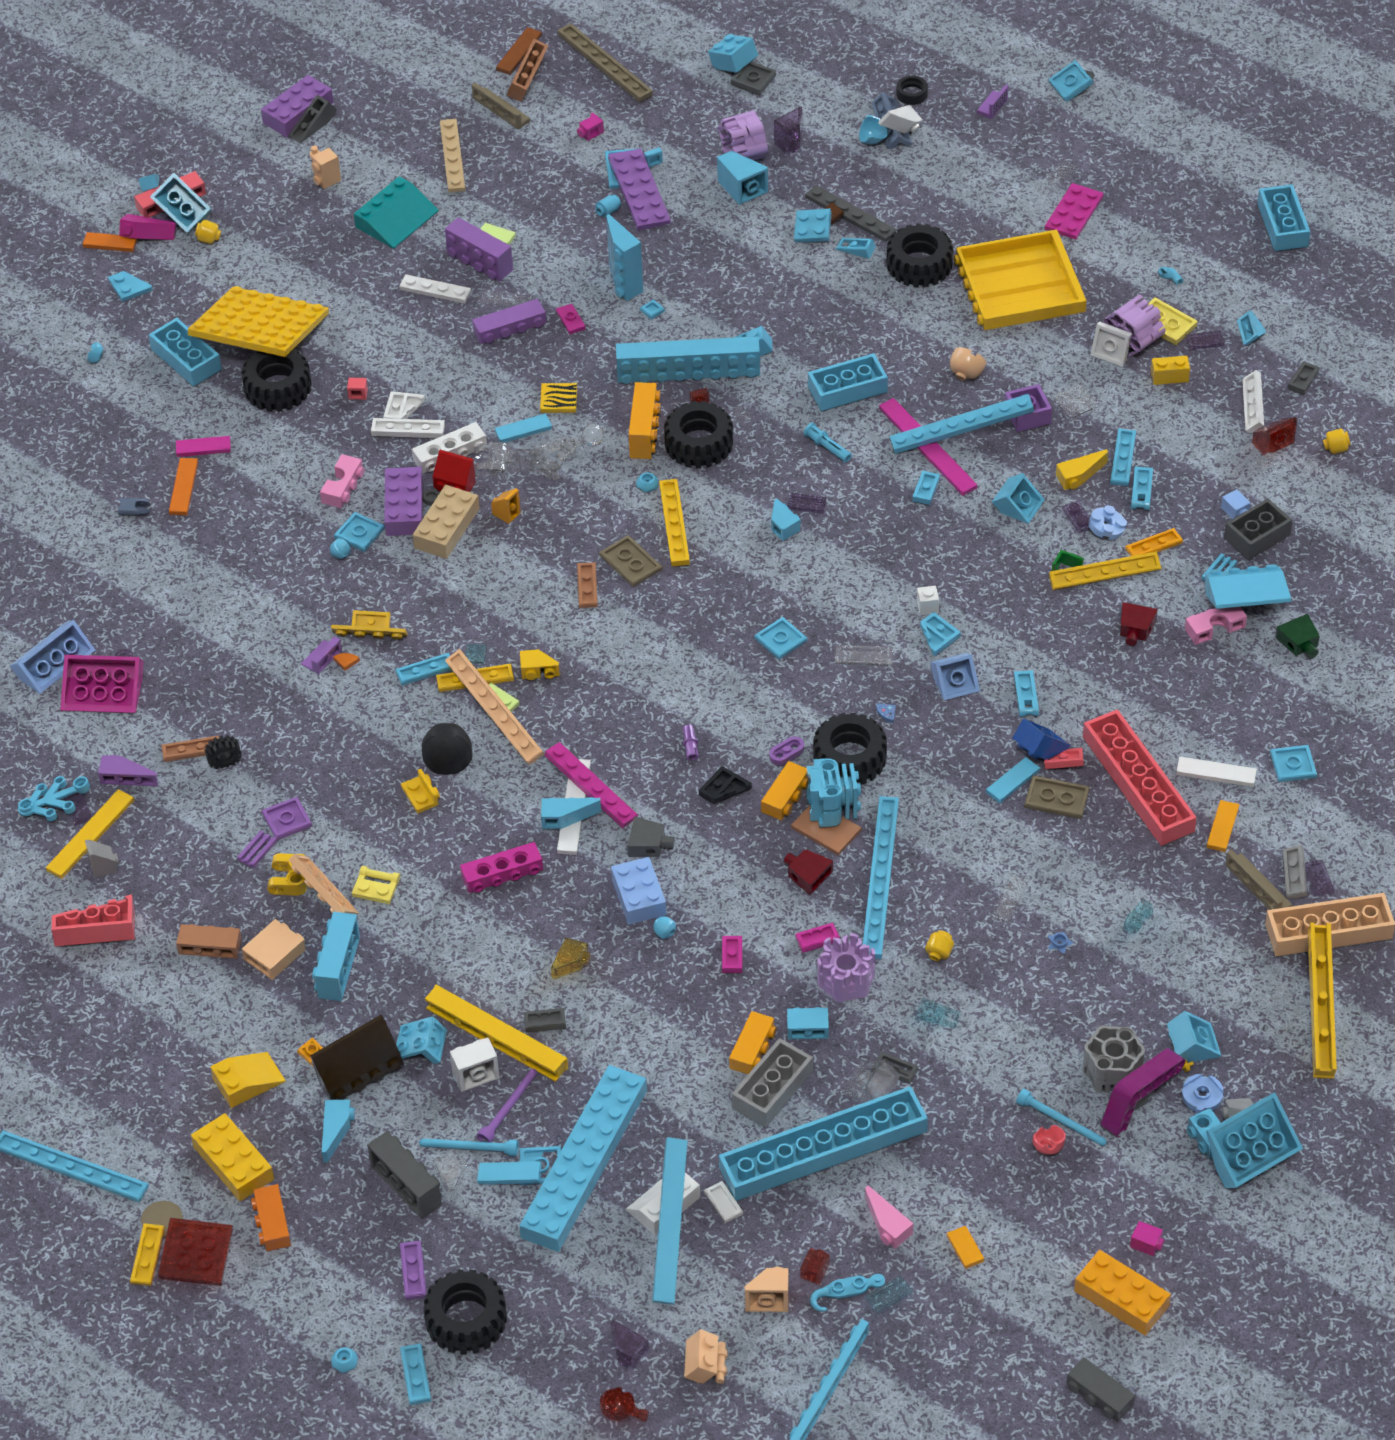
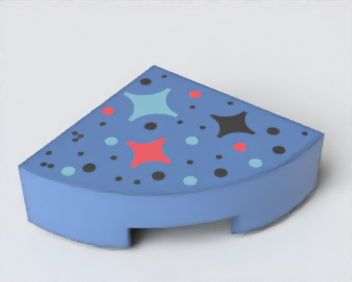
M877 703V713L886 722L894 723L896 705Z

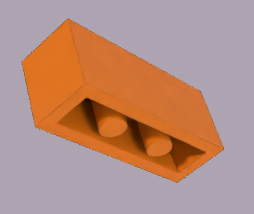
M278 1184L253 1189L255 1198H251L253 1211L258 1210V1215H255L256 1226L262 1229V1232L258 1233L260 1245H265L266 1251L291 1246Z

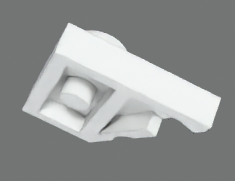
M391 391L383 418L407 419L425 402V395Z

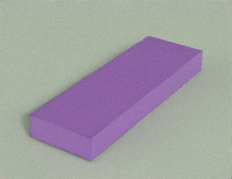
M421 1241L400 1243L405 1300L425 1298L426 1285Z

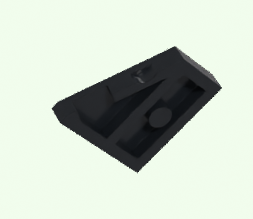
M721 766L699 789V796L716 804L750 790L752 783Z

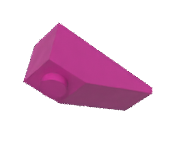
M127 214L120 219L119 236L135 239H175V222Z

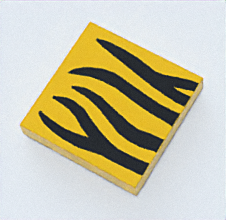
M541 383L540 413H576L577 383Z

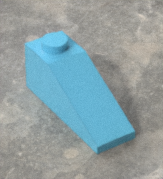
M325 1100L322 1139L323 1162L329 1161L350 1129L351 1120H355V1108H351L350 1100Z

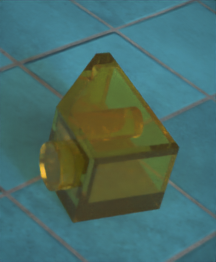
M565 937L551 966L552 979L556 980L582 970L584 963L588 964L591 956L588 950V943Z

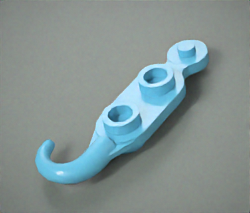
M874 1274L871 1278L854 1276L835 1280L826 1287L814 1291L810 1297V1304L817 1311H827V1307H821L817 1304L818 1298L826 1296L841 1299L865 1293L870 1287L882 1288L885 1285V1278L881 1274Z

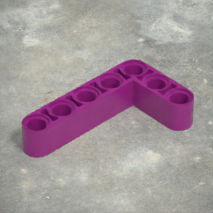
M1166 1048L1121 1079L1112 1091L1101 1121V1127L1119 1138L1120 1136L1118 1135L1128 1128L1136 1103L1178 1074L1186 1060L1171 1049Z

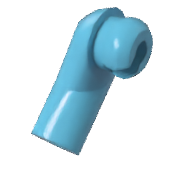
M1164 266L1159 268L1158 273L1161 278L1171 279L1176 285L1183 283V278L1174 268Z

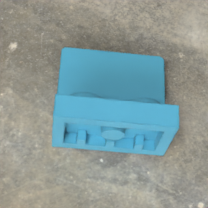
M433 1016L401 1025L396 1045L402 1059L423 1054L431 1063H440L447 1029Z

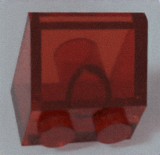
M1283 418L1272 422L1268 426L1257 429L1253 432L1252 444L1264 457L1295 442L1297 418Z

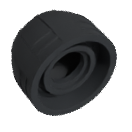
M436 724L431 727L423 738V761L427 768L436 774H457L463 771L472 760L471 740L465 730L457 724Z

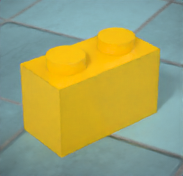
M1187 356L1152 358L1151 377L1153 385L1189 382L1190 365Z

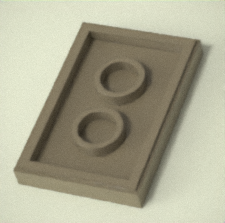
M629 535L599 552V556L632 587L662 570V566Z
M1033 775L1024 808L1082 819L1090 787Z

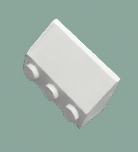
M686 1173L682 1212L700 1198V1185ZM662 1179L626 1208L627 1212L654 1235L658 1233Z

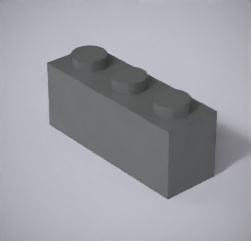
M1085 1357L1067 1374L1068 1388L1073 1393H1079L1085 1397V1401L1090 1406H1097L1101 1409L1103 1415L1108 1419L1113 1418L1118 1422L1134 1406L1135 1394Z

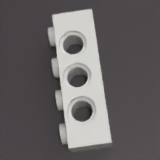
M474 422L413 448V461L418 467H422V473L434 471L440 449L467 457L468 454L482 451L487 447L486 435L479 425Z

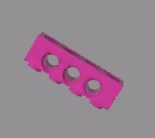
M535 842L461 864L460 870L468 893L481 892L484 888L490 886L497 887L509 880L516 881L528 874L535 875L543 870V861Z

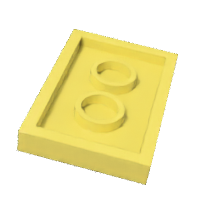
M1156 297L1148 303V306L1150 304L1154 305V308L1157 307L1160 311L1161 319L1158 321H1161L1164 326L1159 331L1163 328L1166 329L1165 334L1161 337L1174 345H1177L1197 327V320Z

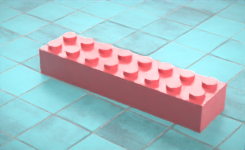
M1118 709L1084 723L1083 739L1160 846L1195 832L1197 817Z

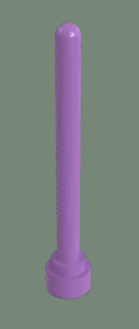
M531 1069L491 1123L479 1130L476 1134V1138L482 1142L483 1139L487 1140V1142L493 1141L496 1128L537 1075L536 1069Z

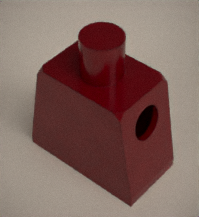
M1122 603L1120 636L1126 637V644L1135 646L1137 640H1147L1157 621L1158 609Z
M803 850L798 856L788 853L784 858V863L789 865L788 877L809 895L833 872V861L809 850Z

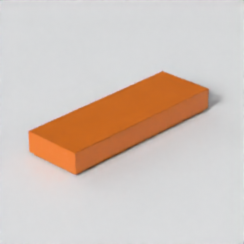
M87 232L83 241V248L134 252L137 239L113 234Z

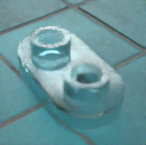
M1141 900L1126 917L1124 930L1130 933L1138 931L1145 919H1149L1154 911L1152 903Z

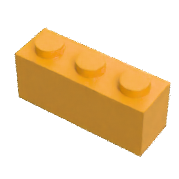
M788 761L761 800V812L781 821L785 815L789 816L793 803L800 800L801 791L808 787L807 768Z
M751 1011L729 1057V1069L749 1074L758 1064L762 1054H766L769 1049V1039H773L777 1031V1027H774L773 1017Z

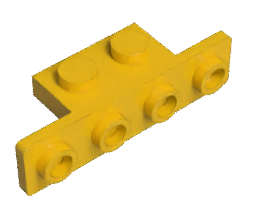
M353 610L352 626L331 625V630L338 636L354 633L356 637H365V634H373L375 638H384V635H391L393 639H402L403 636L408 635L406 629L390 628V612Z

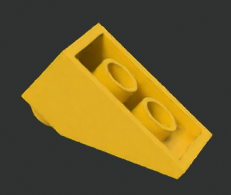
M268 1052L229 1057L210 1066L212 1078L230 1108L286 1082Z

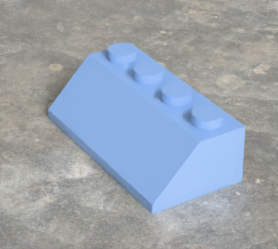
M71 620L62 624L12 663L10 667L21 681L41 694L63 676L64 655H90L95 649L77 623Z

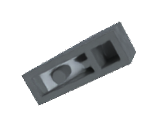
M316 95L288 136L302 143L329 123L337 109L329 101Z

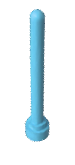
M1023 1088L1016 1099L1017 1104L1023 1107L1031 1106L1101 1146L1106 1145L1107 1140L1104 1137L1037 1101L1030 1091Z
M424 1138L419 1141L422 1147L502 1151L504 1154H508V1156L516 1157L519 1149V1141L512 1139L505 1141V1143Z

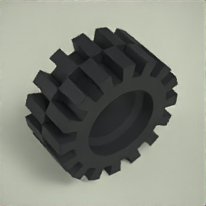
M222 735L219 739L215 737L213 738L214 741L210 740L205 746L206 749L204 751L210 767L214 766V769H218V767L222 769L229 767V765L234 766L236 765L235 762H239V758L242 757L238 740L233 736L230 738L229 735H226L223 738Z

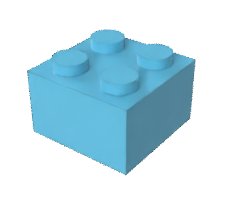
M733 34L726 35L722 41L716 43L708 51L714 68L731 72H738L758 56L753 38Z

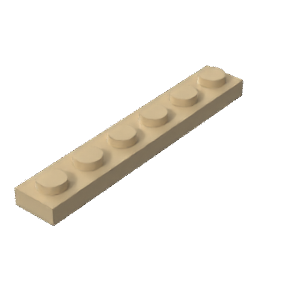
M457 119L440 120L448 193L465 191Z

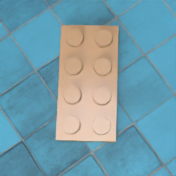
M294 854L289 859L293 864L291 866L297 874L303 875L305 878L304 882L318 892L317 896L321 901L327 902L331 906L330 911L332 913L334 911L359 914L354 906L308 856Z

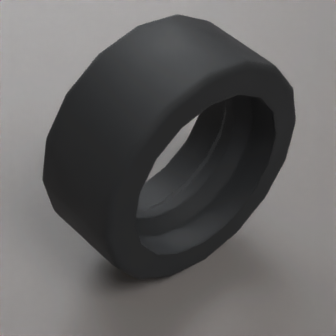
M910 75L901 78L897 82L896 97L900 102L907 105H917L926 100L928 84L922 77ZM917 87L921 91L918 93H907L903 89Z

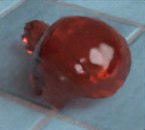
M621 1387L608 1389L600 1397V1409L603 1415L610 1420L620 1421L630 1416L637 1417L641 1421H647L649 1411L636 1407L633 1395L630 1392H623Z

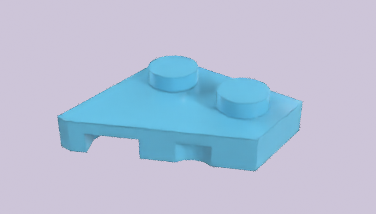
M125 271L108 277L110 284L122 302L153 290L152 285Z
M935 612L920 622V627L934 656L961 636L959 630Z

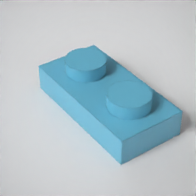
M922 470L912 501L930 505L940 480V474Z

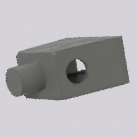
M634 817L627 845L628 857H660L662 847L674 848L675 837L665 836L663 824Z

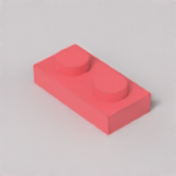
M1082 748L1067 749L1049 759H1044L1045 769L1084 766Z

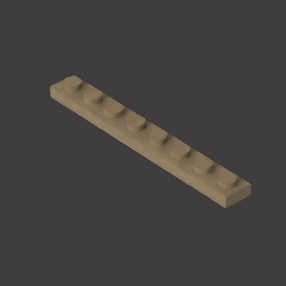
M570 23L558 30V36L639 103L653 96L652 89L573 24Z

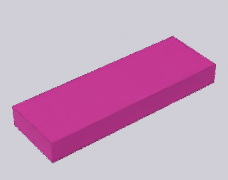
M230 436L176 440L177 457L231 452Z

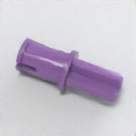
M691 724L685 725L683 727L685 739L683 746L686 749L687 760H690V756L691 760L699 759L697 750L698 740L695 738L694 728Z

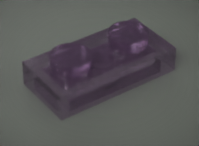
M1078 500L1062 506V511L1078 534L1091 530L1089 527L1090 516Z

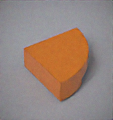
M341 653L333 656V660L344 671L360 662L359 657L351 653Z

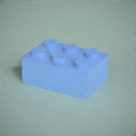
M649 857L611 866L612 881L628 925L666 915V901Z

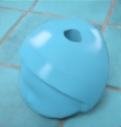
M338 538L330 546V553L336 559H344L351 553V548L344 539Z
M659 917L654 922V932L661 939L670 938L676 931V923L669 917Z

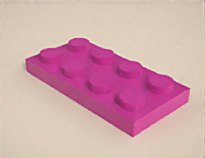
M1072 183L1046 223L1044 230L1051 231L1057 229L1060 235L1077 240L1102 200L1104 193Z

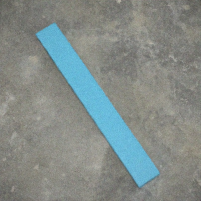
M4 1130L0 1134V1152L133 1201L140 1202L149 1187V1184Z
M670 1137L665 1139L652 1302L673 1305L675 1303L688 1140Z

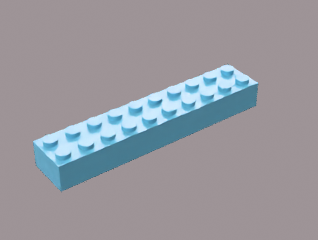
M608 1065L519 1225L520 1237L522 1239L556 1252L560 1251L647 1092V1080L645 1077Z
M909 1086L720 1154L719 1169L732 1196L738 1201L926 1133L928 1118L912 1087Z

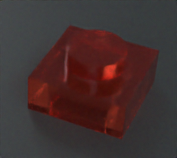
M707 388L691 391L690 403L692 401L697 403L706 401L709 404Z

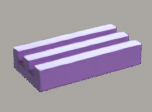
M260 830L237 856L238 860L254 868L276 844L277 839L275 837L271 838L269 834L265 835ZM267 841H269V842L265 845V847L258 853V855L250 862V860H251V859L256 855V853L263 847V845H264Z

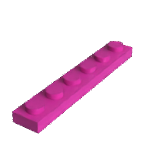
M560 742L545 751V757L588 797L601 799V809L622 829L630 824L634 817L638 816L634 810Z

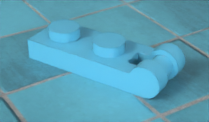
M1135 467L1131 509L1144 508V510L1149 511L1153 468Z
M1033 670L1014 671L1019 717H1025L1026 715L1039 716Z

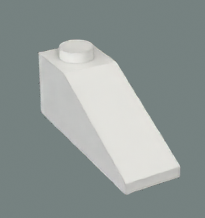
M908 105L888 111L878 123L881 126L902 133H913L920 127L919 123L922 121V118Z

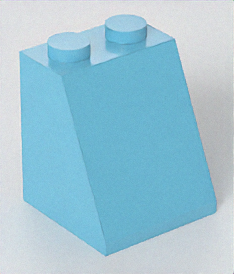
M733 151L717 157L718 182L739 205L768 192V168L765 165Z

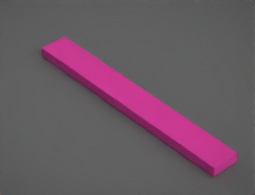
M894 398L879 405V410L901 432L921 427ZM937 442L916 447L962 496L977 489V484Z

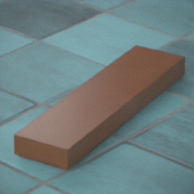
M527 27L496 66V71L511 75L524 59L533 39H540L542 31Z

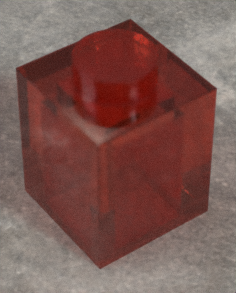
M810 1248L801 1265L800 1278L820 1285L830 1265V1254L823 1250Z

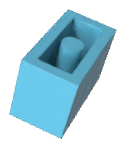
M828 1008L787 1009L788 1039L829 1038Z

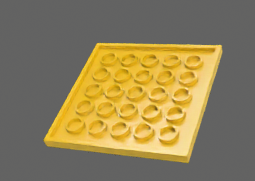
M235 286L226 292L188 328V335L286 357L329 314V308L321 304H310L303 300L296 301L289 297H278L271 293L264 294L257 290H246Z

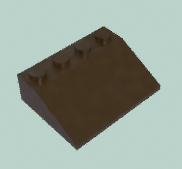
M382 1014L310 1055L320 1087L329 1100H345L347 1096L362 1090L368 1084L378 1081L382 1076L397 1070L403 1065L401 1054Z

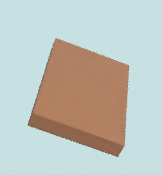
M810 805L791 824L793 830L838 856L862 831V827L845 819L843 816L841 823L837 826L819 827L818 821H810Z

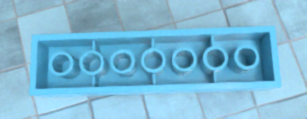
M758 336L616 344L618 383L682 381L684 379L700 380L702 378L718 379L721 377L736 378L740 376L754 377L760 375Z

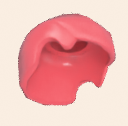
M1052 1125L1049 1129L1041 1127L1037 1133H1034L1032 1143L1039 1153L1053 1155L1062 1150L1066 1133L1056 1125Z

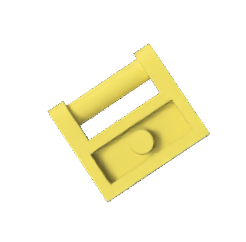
M361 866L358 879L352 891V897L390 904L400 880V873L394 872L391 874ZM366 876L391 881V883L385 884L381 882L366 880Z

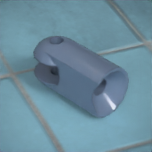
M119 498L120 507L118 508V515L144 516L150 512L149 509L143 508L151 505L145 498Z

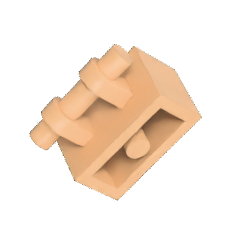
M312 146L310 158L312 159L311 166L314 171L313 180L315 184L325 189L341 181L338 156L330 148L320 152L317 146Z
M701 1329L686 1340L684 1378L697 1383H705L713 1376H716V1383H724V1376L727 1375L725 1359H727L728 1351L726 1350V1343L718 1342L717 1335Z

